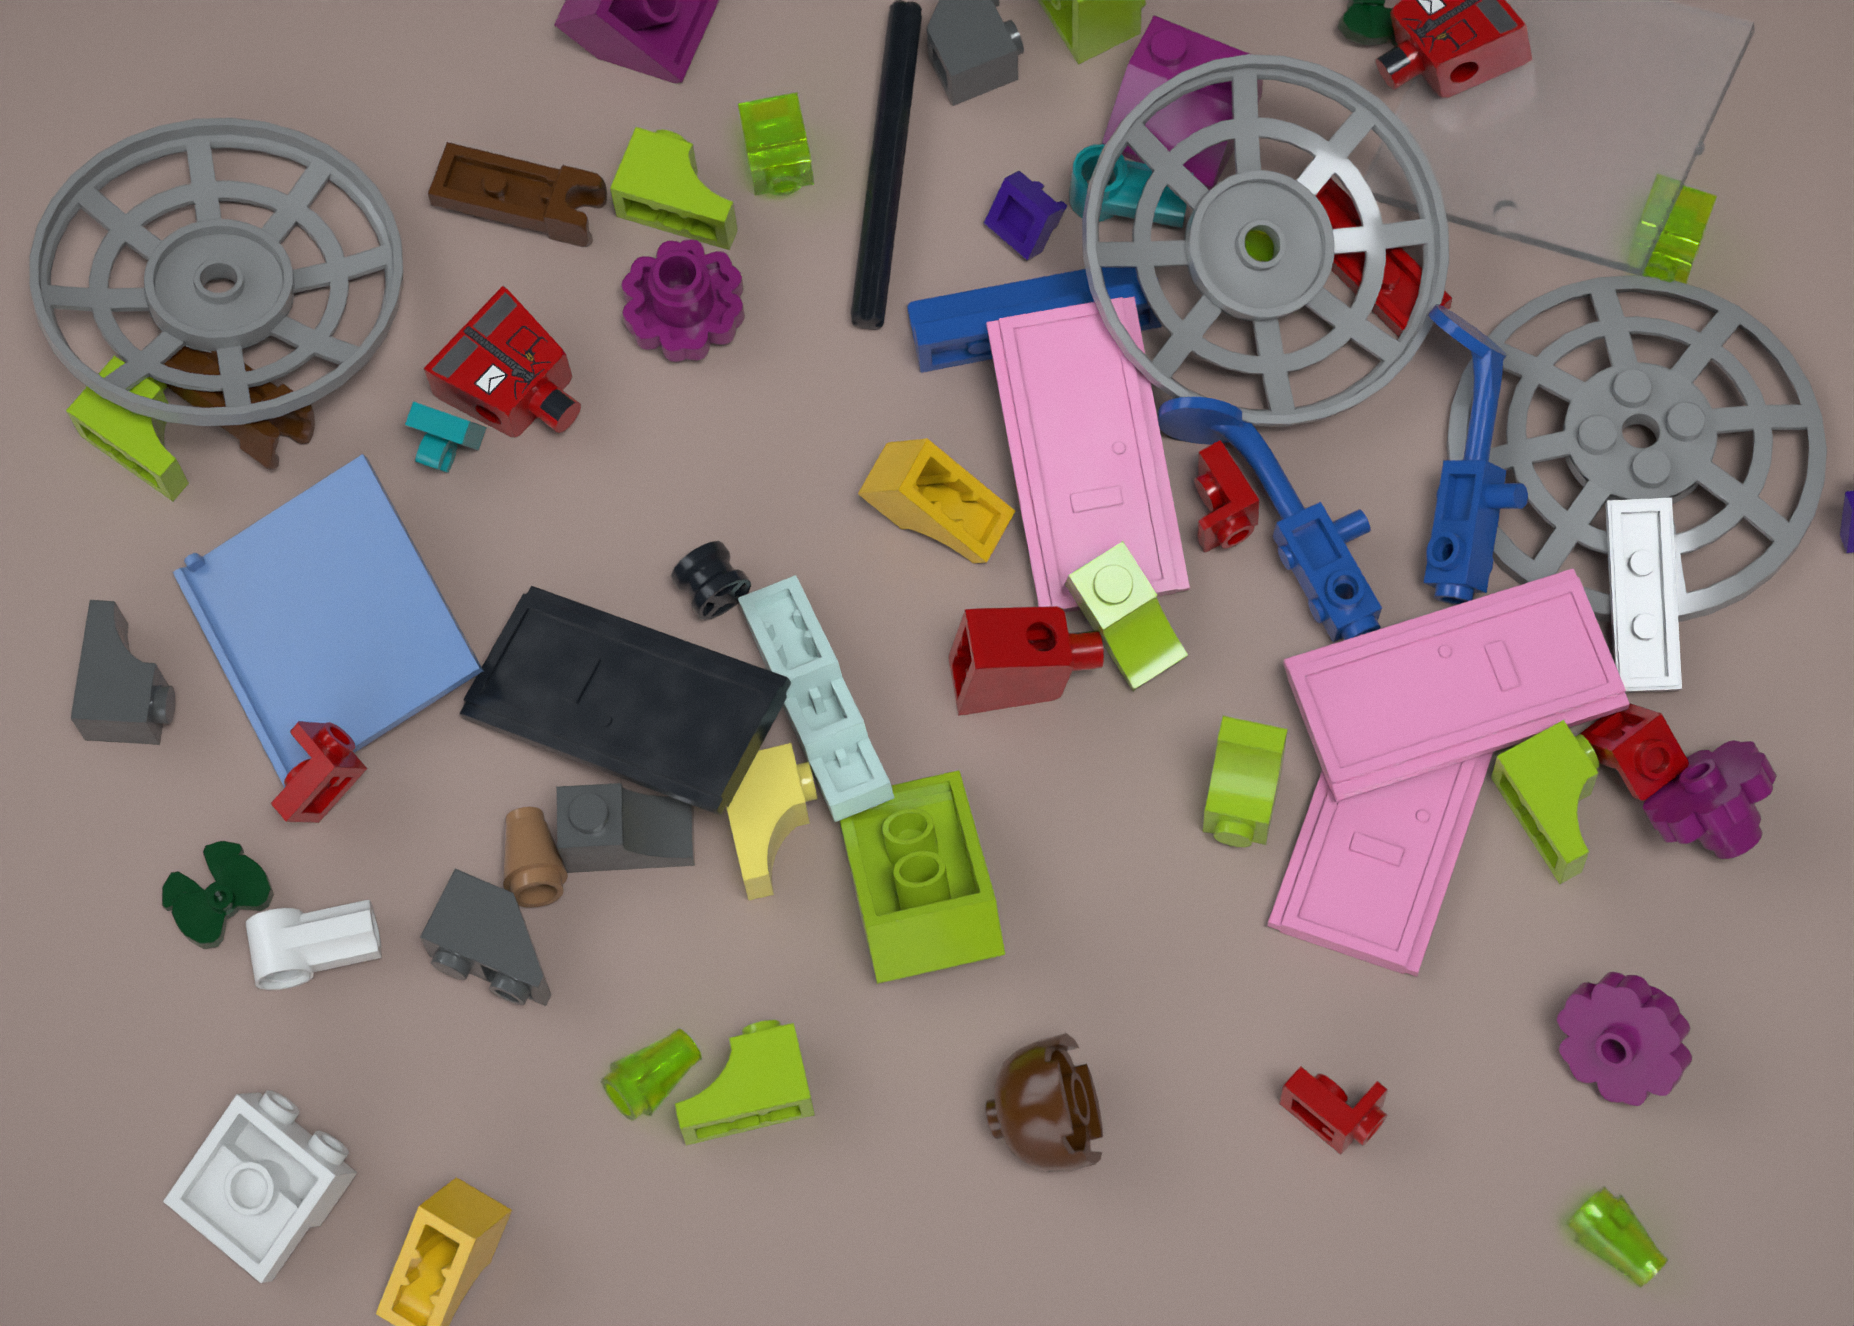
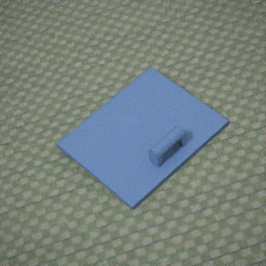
M363 454L206 555L201 556L198 553L188 555L184 559L186 567H180L173 572L284 788L286 787L284 780L287 774L299 763L311 759L290 733V730L298 721L330 722L339 726L354 741L355 749L353 752L355 753L483 672L479 661L372 465Z

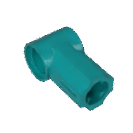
M1094 144L1085 147L1077 154L1073 162L1069 203L1073 211L1081 218L1083 217L1089 185L1086 181L1091 179L1105 144ZM1120 155L1108 181L1109 186H1106L1099 222L1108 220L1114 215L1135 218L1138 201L1147 180L1153 173L1146 164L1125 160L1124 156ZM1167 185L1155 209L1153 222L1183 228L1187 204Z

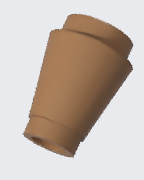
M537 807L517 808L509 812L505 818L503 887L505 890L514 893L519 906L530 908L545 906L557 901L563 895V884L566 882L568 875L547 822L544 819L543 811Z

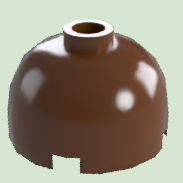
M1067 1033L1038 1040L1013 1053L1003 1062L994 1085L995 1098L986 1102L987 1121L994 1138H1004L1011 1152L1030 1167L1048 1172L1069 1171L1095 1165L1101 1160L1102 1152L1090 1151V1140L1103 1137L1099 1101L1093 1078L1087 1064L1074 1066L1068 1051L1077 1049L1079 1046L1075 1039Z

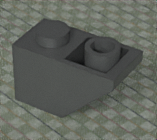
M939 0L927 26L929 60L952 106L1019 80L1018 55L1024 53V46L1014 22L1011 19L1003 22L996 9L1000 5L999 0Z
M455 869L420 936L429 956L433 958L431 965L442 973L459 980H466L468 975L471 974L491 983L489 989L494 994L511 1003L523 1006L527 999L546 1006L552 994L514 893Z

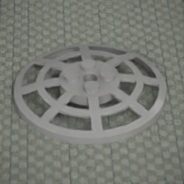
M1247 54L1212 60L1179 73L1151 91L1121 121L1103 148L1088 185L1082 217L1083 259L1090 292L1105 327L1125 357L1152 384L1174 399L1180 397H1205L1187 389L1171 378L1190 352L1224 369L1246 374H1261L1269 409H1247L1236 406L1242 411V421L1251 423L1253 426L1288 427L1320 421L1358 405L1386 386L1412 360L1433 325L1434 321L1428 314L1435 304H1441L1444 295L1449 266V229L1442 193L1427 156L1407 126L1381 99L1342 74L1317 63L1287 56ZM1257 80H1276L1306 87L1337 101L1351 111L1352 114L1329 141L1319 134L1295 123L1273 118L1258 117ZM1232 81L1233 119L1221 121L1196 131L1178 143L1170 152L1144 125L1158 111L1181 96L1212 84ZM1371 129L1387 145L1404 171L1415 197L1420 219L1387 224L1382 223L1380 210L1369 185L1357 167L1347 158ZM1259 138L1288 143L1309 153L1314 159L1296 180L1281 173L1261 170ZM1233 140L1236 174L1219 182L1211 190H1208L1183 166L1187 160L1202 150L1224 141ZM1128 145L1153 171L1144 186L1137 204L1132 229L1133 242H1099V219L1104 192L1116 161ZM1333 174L1340 180L1352 198L1360 217L1361 227L1332 229L1330 219L1315 195ZM1167 185L1193 211L1186 226L1184 240L1151 241L1154 212L1161 194ZM1259 230L1271 238L1274 245V254L1270 261L1260 262L1249 256L1245 249V237L1249 231ZM1423 245V269L1418 297L1405 329L1398 340L1366 320V318L1372 311L1382 286L1386 264V249ZM1365 252L1362 281L1354 302L1349 307L1323 286L1329 277L1334 255ZM1187 266L1189 274L1202 296L1183 320L1176 314L1164 296L1154 267ZM1102 268H1136L1138 282L1148 305L1162 326L1171 334L1152 361L1135 344L1118 318L1106 289ZM1305 305L1334 327L1326 336L1314 344L1295 352L1284 354L1278 319L1294 313ZM1221 312L1238 319L1252 321L1258 356L1229 351L1209 342L1202 336ZM1349 339L1381 360L1368 375L1341 393L1313 404L1295 407L1287 372L1297 371L1322 361L1343 347Z
M238 118L191 119L160 125L126 137L96 154L74 172L50 200L36 228L30 252V291L39 327L53 353L73 376L99 396L131 412L165 422L196 426L242 425L276 418L313 404L341 387L368 363L385 340L399 309L404 282L402 242L393 213L378 187L355 163L331 146L300 131L269 122ZM236 148L262 151L291 159L307 168L288 195L276 189L255 183L231 180L216 181L211 149ZM187 151L191 184L177 186L158 193L136 205L126 214L99 192L110 181L136 166L166 155ZM328 180L343 189L362 209L377 235L380 246L344 257L342 247L333 231L317 213L309 208ZM219 201L249 203L270 209L274 213L260 229L246 222L221 219ZM195 205L197 222L174 231L164 240L159 239L144 228L146 224L165 213L184 206ZM82 209L109 231L103 238L93 258L89 275V288L51 285V270L57 246L70 221ZM298 225L317 244L326 263L292 270L291 261L281 243L292 229ZM125 245L148 260L144 274L145 288H109L113 265ZM385 269V290L381 311L372 331L361 346L358 347L332 337L345 312L349 293L348 280ZM223 278L230 279L235 283L230 290L221 293L211 292L203 287L210 280H220ZM330 286L327 308L315 330L287 317L293 304L294 293ZM54 309L92 311L95 323L105 341L126 363L106 377H101L85 365L71 350L57 324ZM149 311L152 319L163 332L140 351L121 332L112 312ZM270 335L296 347L293 352L272 364L245 372L242 349L255 345ZM184 346L200 351H217L220 375L188 373L168 367L164 363ZM313 356L339 365L335 370L304 388L272 400L251 404L248 388L263 385L284 377L307 363ZM150 376L160 382L184 389L209 392L223 391L226 407L200 408L167 404L136 395L129 390Z
M1637 275L1597 277L1562 286L1529 301L1505 318L1490 333L1488 338L1507 354L1503 360V370L1521 379L1516 386L1508 410L1507 444L1491 448L1489 462L1505 470L1512 469L1517 483H1522L1527 488L1528 502L1548 524L1555 528L1533 560L1520 550L1498 525L1493 560L1501 570L1520 585L1556 574L1577 543L1588 549L1608 555L1607 531L1590 525L1607 500L1672 498V504L1688 496L1698 485L1709 491L1727 506L1707 522L1681 533H1676L1673 518L1678 622L1713 614L1743 600L1769 581L1795 553L1813 521L1825 482L1827 446L1823 418L1811 384L1792 353L1765 325L1741 307L1705 289L1671 279ZM1638 292L1669 296L1702 306L1716 314L1701 332L1664 319L1639 316L1624 317L1617 293ZM1587 296L1591 297L1598 321L1564 334L1547 346L1537 357L1504 343L1516 329L1537 314L1566 301ZM1738 327L1756 339L1778 362L1794 386L1801 404H1765L1763 395L1750 373L1732 353L1722 347ZM1630 334L1660 336L1683 343L1689 347L1672 369L1656 364L1637 362ZM1604 338L1612 367L1598 372L1584 382L1554 365L1573 350L1594 340ZM1472 358L1462 373L1451 405L1446 444L1448 460H1463L1470 408L1473 400L1474 375ZM1713 361L1733 381L1746 406L1712 409L1704 394L1693 383L1708 363ZM1538 386L1570 403L1563 431L1527 439L1528 409ZM1633 424L1644 425L1654 432L1657 442L1647 448H1637L1630 445L1624 439L1622 431ZM1772 430H1807L1809 441L1807 477L1799 504L1788 522L1759 497L1765 485L1772 460ZM1753 431L1752 462L1743 484L1712 462L1717 445V434ZM1565 457L1570 471L1584 487L1568 511L1544 487L1534 469V463ZM1743 518L1773 542L1763 555L1737 574L1707 588L1686 593L1680 555L1694 552L1717 541L1736 527ZM1583 586L1598 621L1611 622L1610 594Z

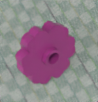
M694 239L681 242L666 241L659 246L656 258L650 256L638 257L634 260L630 272L624 277L621 284L623 295L627 302L622 312L627 330L635 336L639 347L650 350L661 346L665 358L672 362L683 361L686 358L688 360L704 359L710 350V342L720 345L730 343L736 334V328L742 324L745 318L744 306L739 298L744 289L740 271L732 265L729 256L725 252L715 251L705 255L702 244Z
M1732 740L1722 744L1713 752L1704 749L1687 757L1689 766L1647 798L1643 804L1645 814L1654 829L1659 831L1665 842L1688 844L1699 839L1702 846L1707 850H1712L1716 857L1730 859L1746 853L1760 841L1763 834L1759 826L1761 814L1754 803L1765 799L1772 793V784L1777 776L1766 755L1759 752L1754 742Z
M1608 972L1597 984L1584 982L1568 997L1565 1007L1557 1016L1559 1027L1568 1035L1560 1044L1559 1051L1563 1059L1570 1064L1572 1074L1578 1081L1583 1083L1597 1082L1601 1095L1610 1102L1623 1101L1632 1106H1640L1651 1093L1666 1096L1679 1083L1683 1072L1692 1062L1690 1051L1682 1043L1690 1032L1688 1021L1680 1013L1679 1007L1672 997L1662 990L1650 986L1641 976H1625L1618 972Z

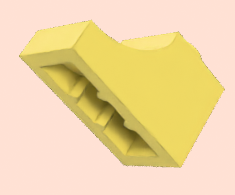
M791 743L759 750L729 807L726 806L749 901L774 895L772 870L776 854L791 831L797 826L810 824L806 802L818 799L809 762L796 764Z

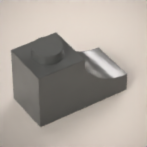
M90 600L71 720L85 741L160 745L163 724H170L174 716V688L168 685L156 663L142 662L131 654L128 643L129 624L116 602Z
M622 783L556 787L557 849L567 873L695 866L693 805L673 797L633 792L623 788Z

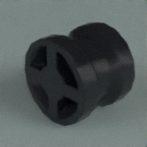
M720 541L708 542L688 553L674 567L671 574L672 581L681 591L689 592L693 598L691 603L692 609L699 619L702 620L713 619L732 609L739 603L738 598L747 595L751 587V582L746 574L731 566L729 563L731 558L730 552Z

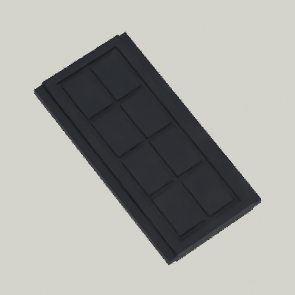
M531 586L527 594L523 593L485 660L482 666L483 672L476 676L463 699L465 704L460 711V715L468 721L721 816L725 806L729 807L787 698L786 692L791 685V681L786 676Z

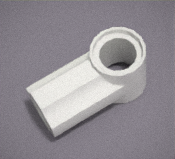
M370 899L304 914L302 911L293 908L272 909L257 913L246 921L255 985L260 989L281 990L296 987L310 981L313 978V972L382 958L379 928Z

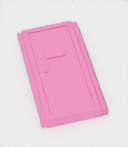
M1120 297L1111 299L1118 318L1135 344L1145 354L1135 298ZM1095 302L999 318L996 321L986 322L1038 607L1058 606L1065 613L1081 610L1065 586L1068 575L1122 541L1158 596L1189 590L1190 585L1151 382L1125 357L1105 327Z
M1574 568L1286 658L1283 662L1289 684L1335 801L1522 743L1562 720L1566 722L1568 727H1572L1626 710L1630 705L1625 694L1626 689L1580 578L1577 577Z
M1493 752L1339 801H1335L1322 770L1272 909L1268 926L1280 930V933L1401 974L1407 973L1417 977Z

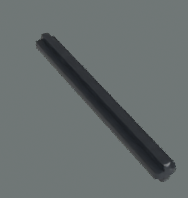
M897 0L890 5L851 307L852 324L860 329L876 330L881 328L885 321L922 23V8L914 1L905 2Z

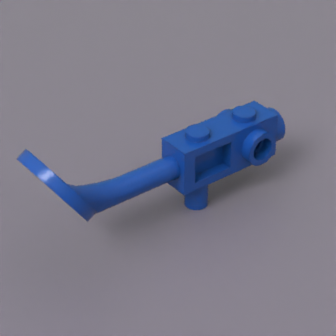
M1435 304L1428 316L1446 333L1468 348L1473 361V402L1463 460L1443 461L1440 485L1436 495L1437 503L1432 534L1426 551L1427 564L1423 582L1435 588L1434 598L1436 600L1458 605L1473 600L1474 593H1487L1489 576L1493 569V551L1500 509H1523L1528 501V491L1522 483H1505L1507 470L1489 462L1502 382L1503 360L1507 354L1495 342L1449 309Z
M1180 397L1164 402L1158 409L1157 418L1159 428L1165 434L1181 441L1210 445L1219 440L1223 444L1230 442L1252 467L1282 519L1276 522L1273 539L1278 545L1279 557L1285 568L1292 570L1309 600L1308 605L1312 616L1319 624H1323L1332 642L1334 643L1342 638L1347 640L1379 630L1381 626L1378 623L1382 606L1346 546V543L1371 531L1369 521L1364 512L1358 509L1332 522L1321 502L1305 509L1267 443L1253 424L1242 421V411L1236 406L1207 397Z

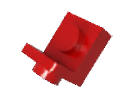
M1219 440L1199 451L1198 477L1194 479L1196 489L1202 501L1212 511V513L1198 521V543L1204 552H1208L1219 545L1224 549L1238 545L1253 533L1254 526L1258 525L1260 500L1222 441Z
M1631 703L1628 709L1601 717L1580 733L1593 747L1599 763L1617 769L1631 795L1642 801L1649 798L1689 766L1687 757L1662 713Z
M298 721L290 730V733L311 759L299 763L287 774L284 780L286 787L270 804L286 822L319 823L368 768L353 752L355 743L352 738L339 726L330 722Z
M1300 1066L1283 1085L1279 1104L1341 1155L1354 1139L1362 1146L1365 1145L1382 1126L1388 1116L1381 1109L1384 1105L1388 1089L1377 1081L1352 1109L1346 1104L1348 1096L1336 1082L1322 1073H1318L1314 1077Z

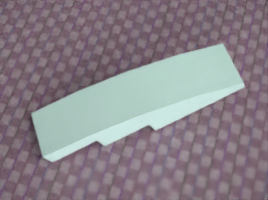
M792 576L739 597L738 601L766 669L786 676L791 681V685L786 692L787 698L783 708L804 756L810 764L812 774L834 821L837 822L894 799L889 778L873 748L864 720L842 677L838 660L797 576Z

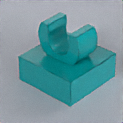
M414 401L405 423L407 426L427 432L418 447L415 462L448 473L456 456L457 443L479 450L487 428Z

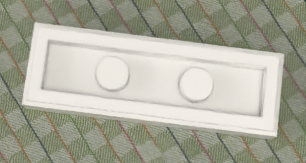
M1672 498L1607 500L1605 508L1613 660L1626 689L1625 693L1680 691L1682 689Z

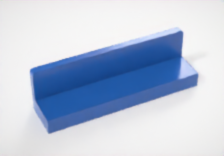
M1102 268L1110 299L1120 297L1135 298L1141 331L1162 327V324L1146 301L1138 282L1136 268ZM1086 269L910 302L907 308L920 372L992 360L986 322L996 321L999 318L1095 302L1090 292Z

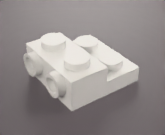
M267 1090L264 1095L260 1092L236 1094L163 1201L260 1283L274 1280L307 1230L311 1227L321 1226L357 1174L354 1169L344 1162L349 1151L339 1140L323 1131H315L312 1136L295 1122L300 1113L299 1109L289 1099L271 1090Z

